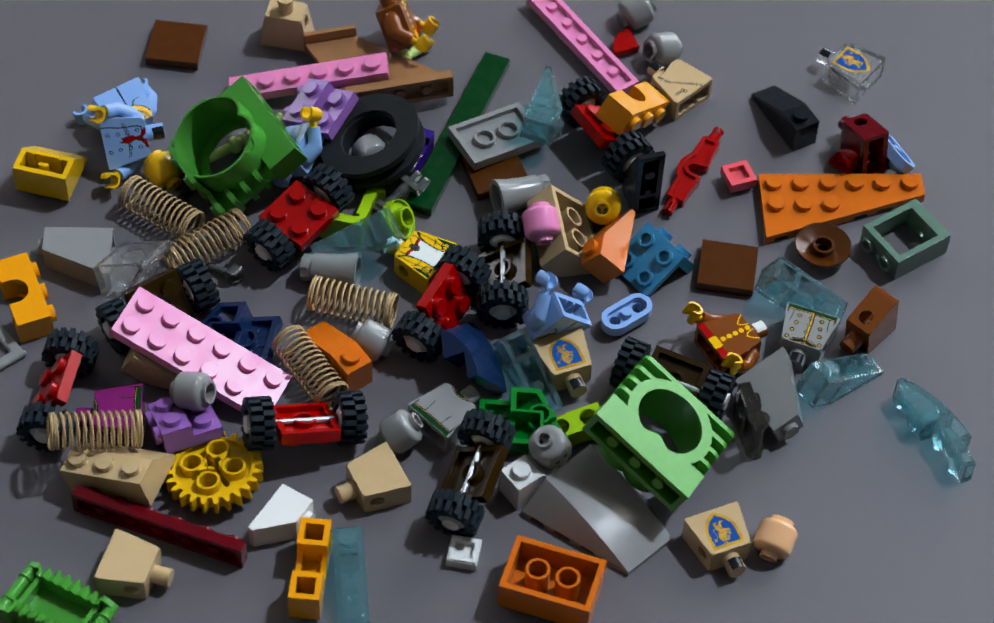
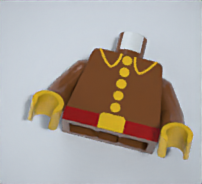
M379 0L380 4L375 14L391 54L413 45L419 52H426L431 48L434 41L428 36L434 35L439 29V21L436 18L429 16L425 22L421 21V17L412 14L406 0ZM420 29H421V31H422L424 34H422V35L420 36V38L418 39V36H419V34H420Z
M690 301L682 310L683 314L689 315L687 322L690 325L697 324L694 343L714 369L734 376L736 373L744 374L756 365L760 358L761 338L768 335L767 327L763 321L759 320L749 325L739 313L730 315L709 314L704 312L703 308L694 301Z

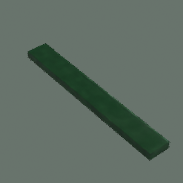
M488 52L484 53L421 172L423 175L417 184L424 177H427L431 181L429 186L419 196H416L411 191L406 200L413 211L432 216L461 160V152L447 135L448 127L485 114L510 66V59Z

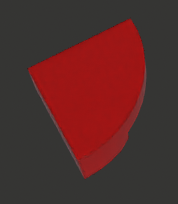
M629 28L621 31L614 39L612 52L617 58L639 52V45Z
M842 149L829 159V163L843 174H854L859 154L849 149Z

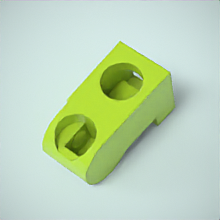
M598 402L556 417L561 430L567 434L572 448L579 443L592 439L582 427L599 409Z

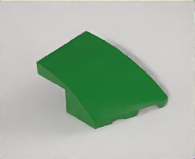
M511 387L509 400L479 399L478 409H484L487 413L488 410L493 411V415L496 416L500 414L503 416V420L508 419L511 422L510 425L515 426L516 434L508 454L529 453L528 442L530 436L539 427L554 425L560 428L556 421V415L552 408L547 405V399L541 389Z

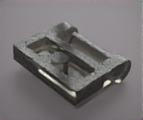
M751 383L738 384L732 419L746 456L756 460L761 458L764 446L762 440L764 431L769 426L770 417L766 412L761 411L760 396L757 392L754 393Z

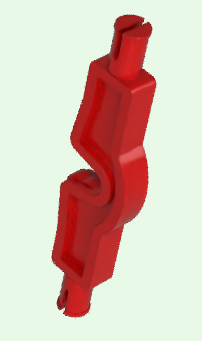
M714 127L710 136H703L694 151L684 156L678 163L676 179L667 191V203L661 210L664 216L667 214V217H671L677 206L682 208L688 198L699 187L700 177L691 171L704 174L708 172L714 157L719 151V140L724 134L721 128L718 130V127Z

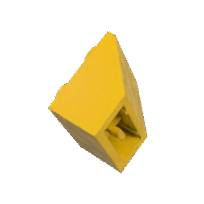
M38 146L23 147L12 167L16 190L69 201L88 158Z

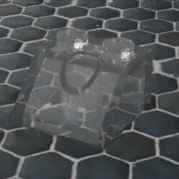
M171 240L126 242L95 265L93 270L103 299L120 297V299L124 300L122 291L156 274L172 246Z

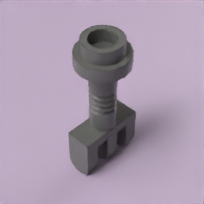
M413 167L398 179L402 184L385 201L378 199L375 202L374 213L381 219V212L386 202L402 199L410 191L419 196L429 186L431 181L424 177L417 184L423 174L419 171L413 173Z

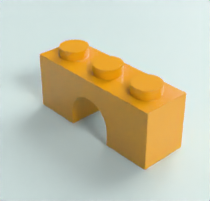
M645 81L634 85L628 95L622 90L608 94L595 116L620 136L625 132L636 131L641 127L646 128L649 124L660 122L667 112L665 108L670 101Z
M27 252L0 260V288L4 299L24 298L21 301L9 304L13 324L20 343L48 336L50 331L53 332V322L57 321L53 305H47L45 301L49 299L44 283L39 284L37 280L41 278L36 262L31 263Z
M301 517L296 543V567L291 573L288 592L289 617L317 620L321 618L333 540L332 520Z

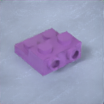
M309 78L304 85L298 87L297 97L294 102L284 108L282 121L287 127L309 123V121L301 119V108L304 106L318 107L323 114L321 120L317 122V125L321 127V136L324 139L333 140L358 102L359 97L354 91L333 88L329 81Z
M165 397L147 404L149 411L144 412L149 430L152 429L156 444H162L165 452L169 454L224 437L223 426L211 404L206 410L202 411L183 410L177 408L171 397Z

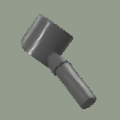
M189 186L179 191L171 188L166 189L168 194H172L182 201L187 194L193 191Z
M209 262L206 264L208 270L223 275L230 285H235L245 278V275L240 273L243 271V267L238 263L233 264L228 269Z

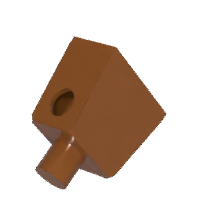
M875 285L848 316L845 338L839 343L841 349L848 355H853L857 349L866 354L874 350L896 329L899 300Z

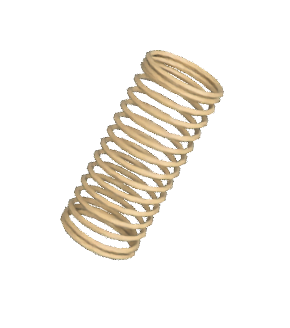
M139 175L128 178L120 189L118 203L121 207L129 210L141 219L154 224L175 238H180V236H185L186 233L191 232L197 222L198 214H201L198 227L205 224V213L203 211L193 208L192 205H188L187 202H183L172 194H168L167 191H163L162 188H158L157 185H153ZM139 179V182L134 186L133 190L130 193L128 203L125 204V199L129 188L136 180ZM147 186L146 191L143 193L139 203L135 205L136 201L138 200L143 191V188ZM138 187V190H137L136 194H135L134 197L132 198V195H133L134 191H135L136 188ZM152 189L151 194L145 201V204L141 207V203L145 199L148 191ZM156 192V196L151 202L150 207L145 211L147 204L150 202L153 194ZM161 195V199L157 203L154 211L150 214L151 209L154 206L157 198ZM166 198V201L162 206L159 214L156 215V212L160 207L162 201ZM171 200L170 206L168 207L165 215L161 218L162 212L165 210L168 202ZM176 203L175 209L173 210L170 218L166 221L167 215L169 214L172 206ZM181 206L180 212L178 213L174 222L171 224L173 216L175 215L177 209ZM186 209L185 215L183 216L178 226H176V223L180 218L182 212ZM195 217V220H194L192 226H191L190 229L185 233V231H186V229H187V226L189 225L190 221Z
M233 207L228 213L224 212L217 218H213L212 221L197 227L196 230L186 233L185 236H180L179 239L176 238L174 242L166 243L162 248L164 258L170 268L178 267L173 255L179 266L183 265L184 262L177 251V246L182 252L185 261L189 262L190 260L183 250V244L191 259H195L188 246V241L199 260L207 264L208 260H213V257L218 258L219 254H224V251L228 252L230 248L234 249L235 245L239 246L240 242H245V240L242 241L239 238L240 236L243 239L244 231L235 219L234 213L240 218L247 231L251 229L249 221L241 210ZM225 221L229 224L233 235L238 240V244L234 241L229 229L226 227ZM219 223L224 227L228 238L232 242V246L229 245L225 234L220 229ZM214 226L218 229L222 240L227 245V250L223 247L219 236L214 230ZM209 229L212 231L222 252L218 250L213 238L210 236ZM203 232L208 236L211 245L216 251V255L212 252ZM198 235L202 238L207 250L211 255V258L207 255L203 245L200 243ZM193 238H194V239L196 240V242L198 243V246H199L201 252L203 253V255L205 256V260H206V261H204V260L201 258V255H200L198 249H197L196 246L194 245Z
M317 275L312 278L306 300L308 311L312 312L315 310L316 313L321 311L324 315L326 313L329 316L334 314L335 317L340 315L342 319L346 317L347 320L353 319L355 322L359 319L362 323L367 320L371 308L370 319L373 320L377 310L375 322L380 324V317L384 308L381 325L389 329L392 328L395 322L399 305L398 293L389 292L386 299L385 290L380 296L379 289L374 294L373 288H370L368 292L365 286L361 293L360 285L357 286L355 291L354 283L349 288L348 282L343 286L342 281H339L337 284L334 279L330 285L329 278L324 283L323 276ZM320 298H321V303H320V306H321V307H320L319 310H317V306H318L319 301H320ZM327 300V309L324 312L323 307ZM340 301L338 314H336V309ZM333 302V311L330 313V307ZM346 303L345 314L343 316L342 311ZM352 305V314L349 317L348 312ZM365 306L364 318L361 320V314ZM358 307V316L355 319V312Z
M291 325L278 333L273 340L272 349L313 403L330 399L335 395V392L340 391L342 385L345 386L343 391H349L346 382L336 372V369L329 363V360L326 359L325 355L319 350L302 326ZM296 329L301 330L300 332H296L290 335L288 338H286L284 342L281 344L279 350H277V346L280 340L286 334ZM297 334H301L300 337L290 342L284 350H281L283 345L290 338ZM340 385L339 388L333 394L324 399H321L323 395L329 393L336 386ZM332 401L327 403L330 410L333 409L331 406Z
M122 409L120 413L117 410H114L113 413L108 410L105 414L101 410L98 414L94 410L92 415L89 411H86L85 415L80 411L78 416L75 411L71 413V416L68 411L64 413V416L61 411L57 416L54 412H49L47 414L49 451L59 450L58 427L59 418L61 417L62 448L64 451L66 450L65 426L67 416L69 421L70 450L73 449L72 425L73 416H75L76 448L79 450L80 416H82L83 448L86 450L87 416H89L90 448L93 450L94 415L97 420V448L100 449L101 414L104 420V448H108L107 419L109 414L111 420L110 441L111 448L114 449L115 413L118 420V448L122 447V413L125 421L124 444L128 448L129 412L131 416V445L133 448H140L143 444L144 431L142 412L140 409H135L133 412L130 409L127 412Z

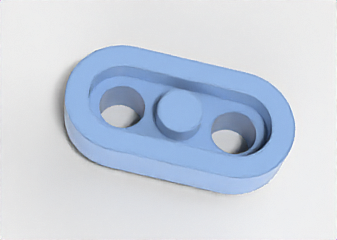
M889 134L887 157L890 162L888 165L897 174H909L915 168V164L898 142Z
M640 293L631 294L602 312L600 323L602 330L611 336L625 334L650 318L652 301L648 296Z

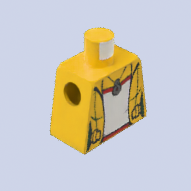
M418 230L414 231L406 242L393 236L386 246V251L395 255V274L424 294L437 274L436 264L450 245L454 244L456 246L457 244Z

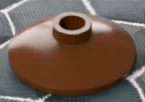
M823 222L812 223L803 227L798 232L795 240V248L798 255L808 264L819 268H833L843 264L849 258L852 248L849 236L841 228Z

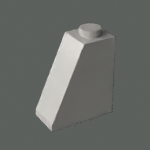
M44 228L43 238L38 239V255L43 256L46 268L98 288L111 290L116 248L113 228Z
M781 347L736 379V384L741 393L779 443L784 439H790L795 436L799 429L804 426L792 362L784 347Z

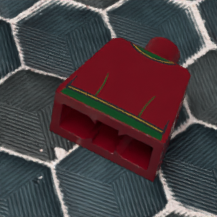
M868 114L842 117L838 122V127L842 131L840 149H849L859 154L856 173H884L886 170L889 132Z

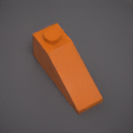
M633 209L618 216L612 223L607 224L583 246L580 265L603 284L623 274L625 271L636 213Z
M322 321L305 330L319 350L325 355L326 359L329 360V363L336 369V372L346 382L349 391L359 390L373 382L372 360L356 341L326 321Z

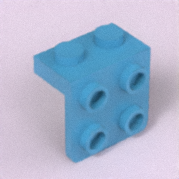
M648 221L630 239L625 271L622 275L641 294L649 297L678 266L688 274L695 265L688 259L692 255L680 243L675 247L670 242L673 236L662 226L656 229Z

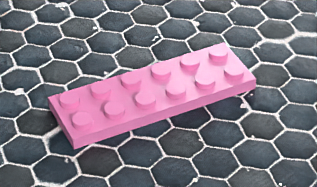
M140 286L109 333L113 338L177 375L184 371L208 374L216 384V398L240 412L244 397L270 396L272 402L276 405L292 378V375Z

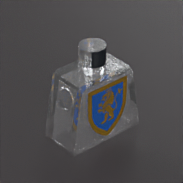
M845 43L836 53L826 47L822 48L817 56V61L825 65L824 82L855 105L882 76L885 57L853 44Z

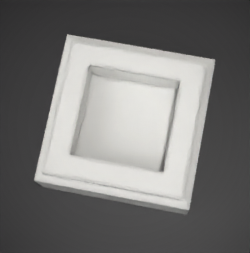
M452 535L446 566L476 571L482 540Z

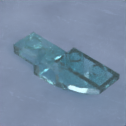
M904 378L897 379L893 393V402L898 409L902 410L907 418L910 430L917 434L920 441L931 438L934 448L940 451L944 457L947 469L956 476L960 484L971 480L976 462L968 452L972 436L951 410L928 391Z

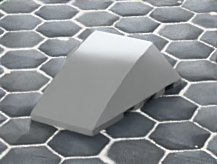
M588 445L568 460L566 464L547 476L522 511V515L530 520L534 518L543 523V527L552 533L557 531L569 538L570 543L579 548L583 546L592 551L594 557L607 560L608 565L627 576L672 541L671 535L641 491L635 489L627 482L623 471L616 470L606 463L600 453L599 445Z

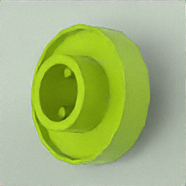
M395 199L386 202L383 206L381 226L390 238L395 236L403 240L409 238L414 232V214L405 200Z

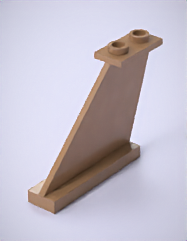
M355 24L303 33L305 55H311L317 63L383 52L387 53L389 80L338 88L354 91L359 98L370 94L388 93L400 96L409 103L454 96L451 70L438 72L400 54H391L390 50L357 36Z

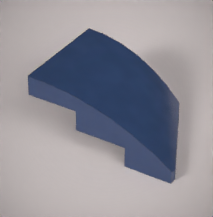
M246 301L218 303L210 312V315L201 321V323L271 363L274 354L272 349L273 340L282 330L283 326L280 316L253 317Z
M468 322L440 332L445 360L457 367L466 365L468 379L496 395L507 392L504 374L497 355L488 339L474 323Z

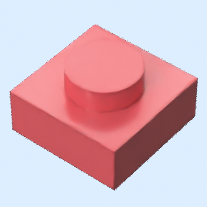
M747 160L721 166L720 174L730 193L756 187L757 178Z

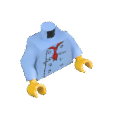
M121 102L104 104L100 107L88 105L87 110L95 111L96 113L93 118H88L87 120L99 123L109 170H113V172L102 173L100 178L107 179L110 177L111 182L108 186H105V189H115L120 185V181L133 175L144 165V160L151 154L150 141L165 138L163 124L161 122L146 125L142 112H138L136 108Z
M304 106L301 108V119L309 121V123L285 127L308 159L284 180L277 176L273 180L276 186L286 188L289 186L291 178L307 175L315 159L321 154L324 138L321 136V127L317 125V122L321 120L323 114L318 107Z

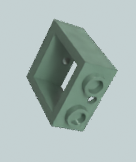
M914 199L863 225L859 243L862 249L877 261L880 268L887 272L893 280H896L945 254L951 234L917 199ZM906 224L924 243L899 255L882 235Z

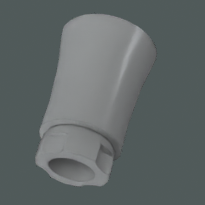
M533 174L510 179H492L489 183V196L493 210H498L499 214H503V210H508L509 214L527 208L526 202L551 184L549 177L546 174Z
M315 252L314 254L304 253L301 257V281H312L315 275L323 276L324 283L327 278L330 279V285L334 279L337 284L339 281H342L343 286L348 282L349 288L354 283L355 291L357 286L361 284L363 271L361 252Z

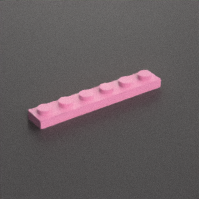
M526 0V3L611 93L622 90L629 94L632 87L639 84V80L562 0Z
M383 52L241 76H244L252 83L264 99L296 95L298 87L304 85L309 78L329 81L333 88L389 80V62L387 53ZM241 76L229 77V87Z

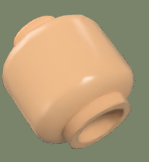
M773 514L771 517L764 518L760 522L753 539V545L760 552L759 556L762 559L775 563L777 559H787L791 555L798 533L790 519Z

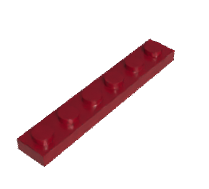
M76 485L71 493L74 511L240 568H243L248 559L246 542L235 535L227 536L213 531L208 526L191 524L181 517L159 513L149 506L141 507L132 504L122 497H112L92 487L85 488Z

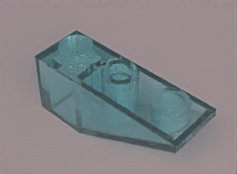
M866 353L810 363L796 384V388L805 401L812 408L838 401L881 376L883 371L876 364L875 359Z

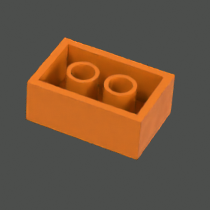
M517 535L498 585L497 605L557 623H590L605 580L607 560Z

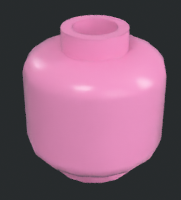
M540 201L529 204L527 210L522 214L525 236L530 241L536 242L539 246L551 244L553 238L561 232L558 211L554 206L549 205V202Z

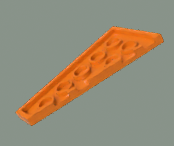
M758 174L757 180L765 245L773 243L779 237H795L803 227L812 223L823 222L839 225L854 221L856 216L866 214L869 217L876 215L877 211L886 208L894 210L914 199L923 202L925 197L922 174Z

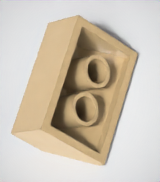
M550 184L526 202L528 206L534 202L546 201L558 211L561 232L553 238L551 244L543 246L536 244L539 265L545 271H550L558 277L591 274L580 265L584 244L595 236L591 220L585 212V204Z
M94 441L93 450L90 448V443H87L86 450L83 448V444L80 445L79 450H77L76 446H73L59 471L71 493L76 485L85 488L92 487L103 494L112 497H122L130 503L152 506L175 460V455L133 447L126 448L125 446L119 449L118 445H115L114 449H112L111 444H108V448L105 449L102 442L101 448L98 449L97 442Z

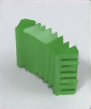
M30 561L25 569L18 574V578L8 591L2 595L0 600V619L4 623H111V620L114 619L116 612L119 610V606L104 595L99 599L98 590L91 594L90 585L82 588L81 579L72 583L70 574L62 577V572L59 570L52 575L50 567L42 571L41 563Z

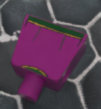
M143 384L97 390L94 393L93 408H76L77 416L80 411L84 415L86 411H89L92 415L94 410L98 414L103 410L106 414L108 410L111 413L114 410L120 413L122 409L125 412L129 409L132 412L135 409H140L143 416L144 429L145 396ZM129 412V415H128L129 446L132 447V445H131V416H130V412ZM115 413V418H114L115 445H118V442H117V425H118V420H117L116 413ZM122 413V416H121L122 446H125V444H124V422H125V421H124L123 413ZM101 414V442L104 443V420ZM108 414V419H107L108 444H111V441H110L111 420H110V416H109V414ZM94 415V437L97 442V420ZM80 416L79 426H83L82 416ZM87 416L86 426H90L89 416Z

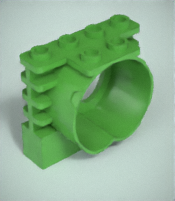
M241 76L219 96L206 98L194 105L182 118L183 120L178 127L177 133H175L174 138L170 141L171 145L167 148L173 156L170 159L171 163L180 172H184L183 180L192 190L197 189L206 201L210 200L212 205L209 208L216 217L224 212L228 213L233 207L245 211L247 209L246 203L252 198L255 201L259 199L258 193L263 188L269 190L273 187L270 182L277 176L284 180L308 159L257 88L244 76ZM250 128V136L241 156L227 169L212 175L209 157L218 143L234 130Z
M649 355L644 356L635 365L632 371L607 398L605 403L599 407L582 427L599 444L600 453L608 465L616 470L623 471L625 479L632 487L642 492H651L672 512L689 498L703 480L711 465L718 459L719 455L727 447V444L735 436L734 432ZM639 412L656 420L668 432L678 453L670 451L659 434L647 430L642 425Z

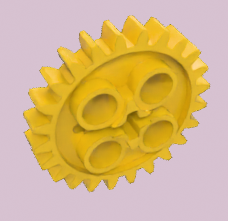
M224 431V437L179 450L178 453H170L175 455V460L165 478L167 490L172 493L173 500H180L181 507L190 503L191 511H195L199 506L202 507L203 514H206L209 508H214L217 514L222 506L231 511L232 503L242 506V497L252 499L251 490L259 491L258 482H263L262 473L264 472L261 452L247 451L244 446L245 441L243 439L238 441L237 433L228 438L226 437V431Z

